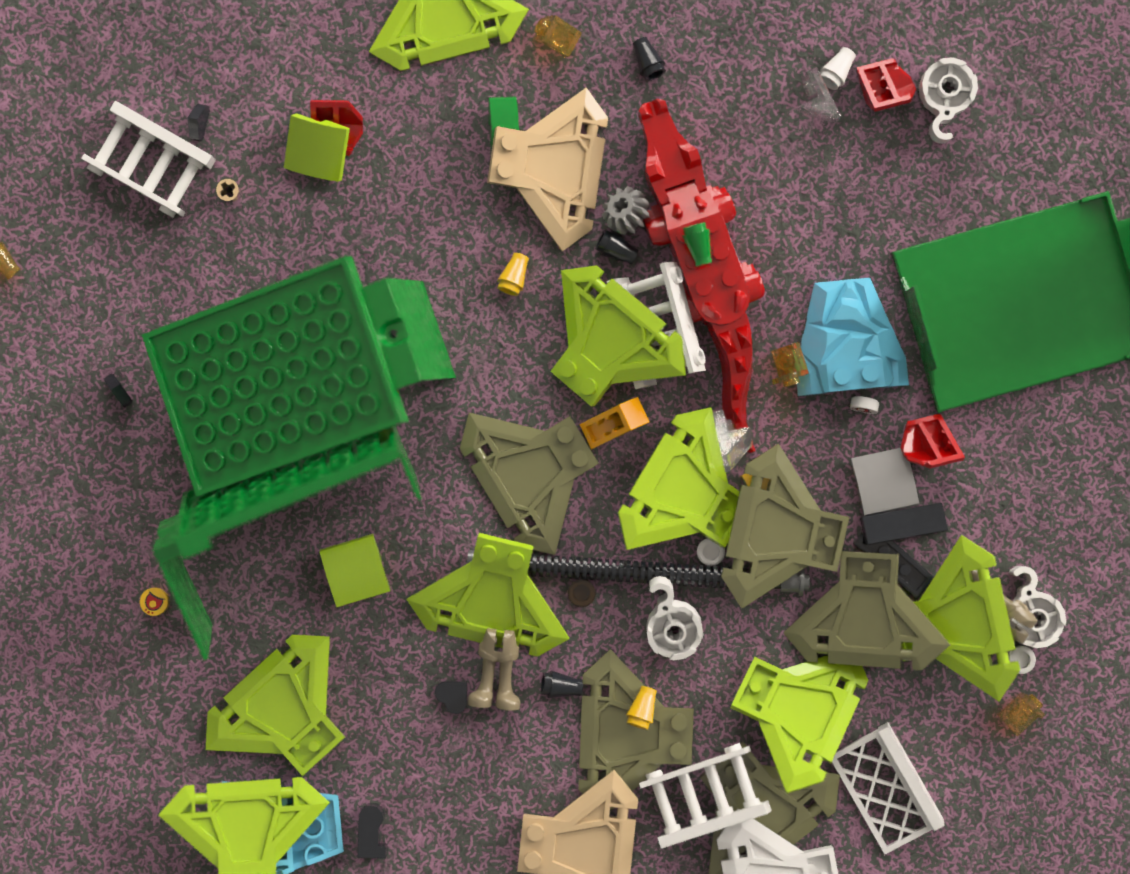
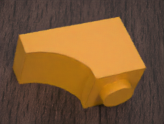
M636 397L579 425L590 448L594 449L650 421L639 398Z

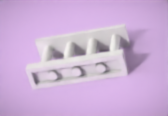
M114 101L110 111L116 115V124L96 158L93 159L84 154L81 159L89 163L87 169L95 174L102 176L105 172L161 204L159 210L174 218L175 214L183 217L186 212L177 207L198 169L201 170L203 166L211 169L216 159L149 119ZM131 125H134L141 129L138 133L141 136L120 172L117 173L105 166L125 129H129ZM156 138L165 143L162 147L165 150L142 187L131 181L129 177L150 141L154 142ZM179 152L189 157L187 159L188 165L166 201L154 194L153 191L174 155L178 156Z
M677 262L661 263L662 274L635 283H631L629 277L615 278L614 280L633 296L662 285L666 286L669 301L648 307V309L657 316L673 312L677 328L664 333L669 337L676 331L682 337L685 367L687 366L689 374L705 371V355L699 347L682 283L683 273ZM656 340L652 344L653 347L660 345ZM656 379L633 381L635 389L657 385Z
M740 743L724 748L726 754L663 774L662 770H658L645 775L647 780L640 782V787L644 788L652 785L666 826L664 828L665 834L658 837L661 849L766 815L772 811L768 800L760 802L759 798L755 797L741 755L750 752V746L741 748ZM731 759L745 800L743 803L744 808L736 811L733 810L732 806L729 807L715 766L716 763ZM701 768L705 769L719 810L716 811L718 817L707 820L706 815L702 814L689 776V772ZM677 776L692 820H690L691 825L681 828L680 824H677L662 782Z

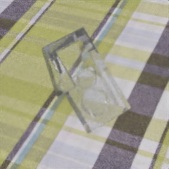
M815 67L807 71L804 76L805 81L802 83L809 97L813 96L814 99L799 106L796 112L832 124L838 122L841 115L818 68Z
M718 410L712 413L724 470L728 472L733 469L753 445L750 427L733 430L732 421L725 420L724 410Z

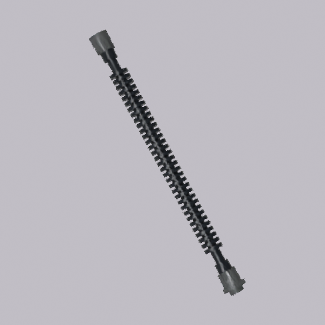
M468 550L467 563L472 561L474 550ZM533 554V560H530L527 573L529 575V571H532V576L536 577V571H539V577H543V572H546V577H550L551 572H554L553 578L558 577V572L561 573V578H565V573H568V579H572V573H575V579H579V574H583L582 580H586L587 574H590L589 580H594V575H597L598 581H601V575H604V581H608V576H611V581L614 582L615 577L618 576V582H622L623 577H626L625 582L629 583L630 577H633V583H637L638 577L640 578V583H644V579L647 578V584H649L652 578L662 576L669 579L672 585L673 580H676L677 586H680L681 580H683V586H687L688 581H690V586L695 587V581H697V587H702V582H705V587H709L710 582H712V588H716L717 583H719V588H724L725 583L721 578L722 569L725 566H720L719 572L718 566H713V570L710 571V565H706L705 571H703V565H699L698 570H696V565L692 564L691 570H689V564H684V569H681V564L677 563V569H674V563H670L669 568H667V563L664 562L662 568H660V562H655V567H652L653 562H648V567H645V561H641V567H639L638 561H634V565L631 566V560H627L626 566H623L624 560H619V565H616V559H612V565H609V559H605V564H602V559L598 558V564H595V558H591L590 563H587L588 558H584L583 563H580V557H576V562H573V557H569V562H566V556H562V562H560L559 556H555L554 561H551L552 555H548L547 561H544V555H540V560H537V554ZM803 569L773 589H780V592L797 593L798 596H803L804 591H809L810 575L805 574Z

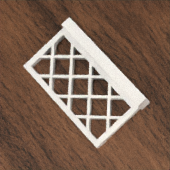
M888 722L878 727L877 730L836 751L832 763L884 854L933 829L936 831L945 826L941 813ZM875 738L881 746L879 758L863 753L865 743ZM861 746L860 752L854 751V749ZM884 753L886 754L888 760L882 759ZM845 754L858 756L855 770L842 768L837 758ZM861 758L877 762L874 776L858 772ZM881 764L894 768L896 773L893 782L877 778ZM846 774L853 775L851 782ZM856 777L872 781L868 795L856 792L853 787ZM898 777H899V779H900V781L902 782L903 785H900V784H897V783H896ZM875 782L891 787L888 801L872 797ZM895 788L907 791L910 796L907 807L891 802ZM860 798L867 800L865 806ZM870 801L886 805L882 820L870 817L867 811ZM912 802L914 803L916 809L910 808ZM889 807L905 811L902 825L886 821ZM909 813L921 816L926 824L917 830L905 827ZM874 823L881 824L879 831ZM884 826L900 830L898 839L889 845H886L881 836ZM903 832H908V833H909V834H907V835H905V836L902 837Z

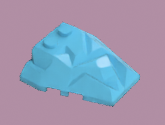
M860 278L814 283L804 334L801 339L800 352L795 366L798 396L879 387L908 386L906 356L871 279Z

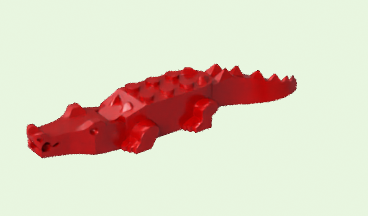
M655 99L642 104L638 112L647 146L644 175L657 202V205L651 206V210H648L650 217L643 219V223L651 243L656 246L669 244L673 258L682 270V283L693 323L701 321L707 326L719 355L723 378L722 410L727 427L736 442L746 452L752 453L755 452V447L747 426L746 403L752 375L753 346L746 310L749 303L764 296V285L759 272L755 270L753 264L741 263L735 252L726 227V223L732 221L736 216V209L730 194L725 187L720 189L718 186L712 188L710 185L706 187L701 158L697 148L688 143L678 132L668 111L666 101ZM705 222L706 228H710L712 262L696 266L682 235H685L683 228Z

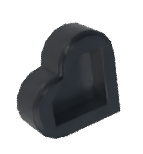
M195 105L187 117L189 137L192 140L202 141L204 138L210 112L208 105Z
M111 373L104 378V381L124 408L132 403L133 400L114 374Z
M443 681L435 688V697L438 701L445 703L446 709L452 714H460L466 708L467 681Z

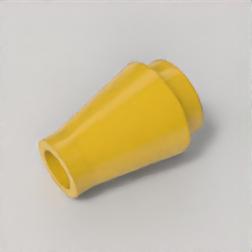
M516 252L513 253L511 260L497 280L499 283L497 288L501 292L518 296L519 292L523 291L529 260L527 256Z
M641 686L639 693L626 714L628 716L627 724L648 730L649 725L653 724L655 696L657 693L655 689Z

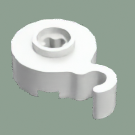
M942 58L932 64L921 77L919 84V97L924 107L936 116L929 126V135L933 141L940 144L947 143L953 135L952 133H942L939 130V124H947L955 115L963 112L975 99L978 90L977 76L973 74L972 70L966 65V62L956 58ZM946 82H950V87H954V90L950 93H946L942 88Z
M1015 566L1010 569L1009 574L1019 576L1021 573H1024L1027 580L1024 585L1018 587L1017 595L1012 601L1020 600L1027 605L1028 610L1032 614L1035 612L1036 615H1041V619L1038 620V626L1028 628L1012 619L1014 623L1029 633L1025 642L1020 644L1034 648L1048 647L1058 641V637L1066 625L1065 610L1057 599L1049 594L1035 590L1038 578L1033 569L1026 566Z
M662 576L654 577L649 581L650 592L654 593L662 589L666 593L658 597L656 607L649 614L646 624L648 643L656 654L659 653L662 656L669 657L670 660L685 659L696 652V648L703 638L701 617L696 609L687 602L673 600V585L669 579ZM672 626L680 627L677 634H673L672 631L668 632V630Z

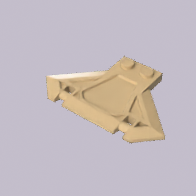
M587 88L526 131L497 126L494 132L487 183L517 188L561 251H564L586 235L593 227V220L585 219L587 208L595 209L605 144V139L597 137L598 127L607 128L608 117ZM582 124L587 125L586 134H581ZM570 206L576 207L574 216H569Z
M613 770L554 817L524 814L517 872L534 874H630L636 819L628 818L629 809H637L638 798L618 773ZM610 807L617 808V816H609Z

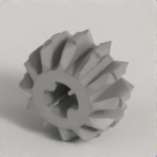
M627 186L624 191L617 188L614 196L608 194L610 201L602 204L605 210L602 216L612 231H618L625 236L628 231L635 234L638 225L644 227L643 219L650 217L647 211L650 205L641 191Z

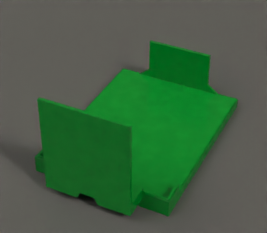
M1109 191L891 253L937 413L1130 359V218L1117 220Z
M343 256L142 334L196 497L408 422L399 389L421 381L456 378L423 281L384 278L362 286L353 257ZM392 330H396L397 336L395 338L391 336Z
M396 426L203 496L196 497L194 488L183 492L179 514L159 523L157 531L159 539L155 540L153 554L204 661L209 656L212 623L182 559L212 548L209 540L212 536L400 459L417 500L422 499L417 476Z

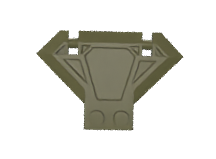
M469 413L460 450L464 457L472 453L477 460V463L471 466L500 517L507 528L514 524L521 534L514 538L516 542L534 546L533 550L555 555L574 479L599 464L570 416L544 431ZM487 443L493 452L489 456L482 449V446ZM529 515L532 516L536 523L531 528L525 520Z
M779 444L751 460L745 466L744 473L752 475L750 486L741 485L726 556L732 557L734 560L732 568L723 567L721 578L741 609L807 566L837 572L849 517L819 509ZM763 478L769 479L767 490L761 489ZM745 561L751 562L749 572H743Z
M842 551L840 581L784 631V635L808 662H818L819 654H827L828 663L901 669L902 660L912 661V670H923L951 645L898 586L899 554ZM820 636H829L828 643H820ZM903 642H913L912 649H903Z
M610 649L583 674V684L591 685L590 696H582L579 768L588 769L587 780L579 779L578 790L582 794L600 781L598 780L599 770H606V775L615 770L633 791L640 785V782L646 779V774L654 772L661 764L692 765L694 708L664 707L655 697L653 724L649 725L648 730L627 724L628 716L626 714L639 693L641 686L645 685ZM602 685L609 686V696H602Z
M744 742L740 743L741 748L747 747ZM751 751L741 755L755 797L759 798L760 802L768 800L772 810L766 815L753 819L791 844L797 843L819 825L814 819L819 813L823 811L827 817H830L836 812L840 774L827 772L823 782L786 794L776 766L762 765ZM731 759L716 763L715 766L729 807L732 806L734 811L744 808L743 803L745 800ZM703 772L699 777L712 792L706 772ZM813 798L815 803L806 809L803 804ZM723 829L713 832L708 874H723L720 860L729 858L727 849L718 850L717 838ZM745 846L738 847L739 855L745 851Z

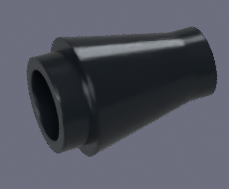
M642 37L634 41L632 45L635 50L640 75L644 76L647 81L662 76L666 71L664 67L665 62L651 45L648 38Z
M607 230L603 231L595 250L600 252L601 256L624 261L629 264L634 262L639 251L616 232H609Z
M552 670L550 673H543L541 695H547L548 698L581 696L583 690L582 679H576Z

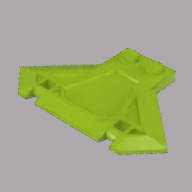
M398 0L369 53L396 69L404 71L410 69L408 60L419 58L421 66L490 48L488 39L499 37L501 45L511 42L529 9L514 0ZM495 20L496 26L485 28L484 22ZM415 41L416 47L405 50L404 43Z
M597 265L561 270L568 349L551 370L557 378L591 407L596 406L612 384L686 375L682 337L676 331L669 337L662 332L666 323L614 279L605 284L600 279L604 271ZM593 288L599 292L596 298L590 293ZM655 340L661 345L659 350L652 346Z
M712 407L675 415L671 424L677 428L673 437L667 433L663 435L629 493L635 501L630 508L622 504L618 511L626 550L695 533L702 534L720 547H726L729 542L740 491L728 484ZM686 435L691 438L687 445L682 443ZM645 506L649 510L643 517L642 515H640V513Z
M478 534L471 562L406 599L427 630L436 632L438 625L449 627L447 635L481 643L487 628L497 629V644H495V647L503 648L502 641L505 630H512L515 632L517 646L519 647V644L529 646V655L536 657L570 638L527 574L534 546L491 535ZM441 610L452 612V615L441 614ZM522 630L534 632L533 636L523 634Z
M961 535L920 600L913 601V603L951 644L936 659L1000 702L1020 672L1019 661L1010 662L1007 651L1015 650L1016 648L1000 578H990L988 567L997 566L995 556ZM977 570L979 581L973 582L971 571ZM903 642V649H912L913 642ZM990 654H996L998 664L992 665Z
M291 635L285 641L290 648L283 655L276 649L223 697L228 705L222 711L216 706L212 707L207 712L206 750L283 754L297 771L304 776L346 738L326 716L330 636ZM298 656L302 662L294 668L291 662ZM236 713L240 718L232 724L228 719Z
M828 655L818 658V662L807 661L785 669H780L754 657L731 704V709L758 721L785 792L788 794L823 782L827 772L820 769L823 760L829 763L832 762L860 701V698L853 695L856 687L865 690L869 680L863 666L828 663ZM839 680L846 682L843 689L836 686ZM805 753L812 755L809 763L802 760Z
M302 777L292 778V786L281 787V779L206 784L207 792L195 793L194 785H184L158 816L218 868V874H276V863L330 802ZM293 798V804L282 805V799ZM207 804V811H196L195 805Z

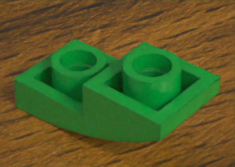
M516 96L488 97L490 155L494 132L497 126L519 130Z

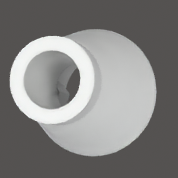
M842 47L839 53L821 68L820 82L832 90H837L839 86H843L852 62L856 57L855 53L849 48Z

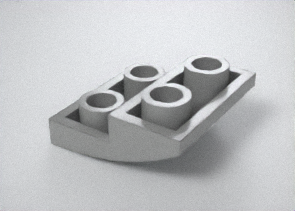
M901 448L851 458V466L858 487L857 493L864 516L919 505L911 464L903 456Z

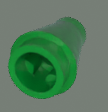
M705 222L684 227L685 235H682L695 261V265L699 266L712 262L710 228H706Z

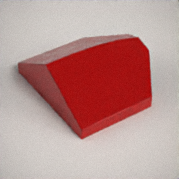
M893 58L860 66L856 69L865 103L874 112L910 103L916 92L911 76L901 69Z
M311 100V119L319 122L329 120L350 128L346 156H350L363 134V116L349 100Z
M940 413L907 421L900 447L907 461L931 469L964 460V454Z

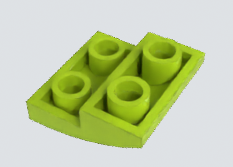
M298 113L291 115L284 168L311 177L337 182L342 181L350 128L329 120L319 122Z
M373 534L319 550L336 607L390 592L381 555Z

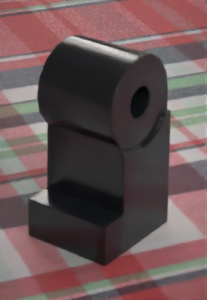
M368 803L359 813L357 858H386L388 855V843H380V827L384 821L385 812L382 806L377 803Z

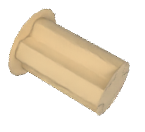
M224 179L216 187V192L220 199L224 201L232 200L233 202L238 199L237 194L240 191L235 181ZM228 186L233 189L234 195L232 197L226 195L225 189Z

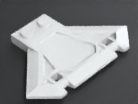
M755 819L726 827L717 838L718 850L727 849L729 857L720 860L723 874H838L832 845L802 851ZM745 846L746 854L739 855L738 847Z

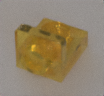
M556 15L545 16L537 23L534 30L536 34L533 40L537 43L546 44L564 57H570L582 32Z
M799 342L771 351L779 375L778 378L771 380L773 385L783 383L784 387L800 383L799 377L809 374Z
M1021 692L997 716L1016 736H1019L1037 718L1042 719L1045 714L1041 710L1043 704L1033 694L1028 696Z

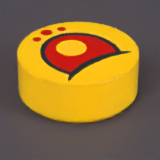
M161 588L147 589L140 598L141 609L150 616L164 613L169 606L168 594Z

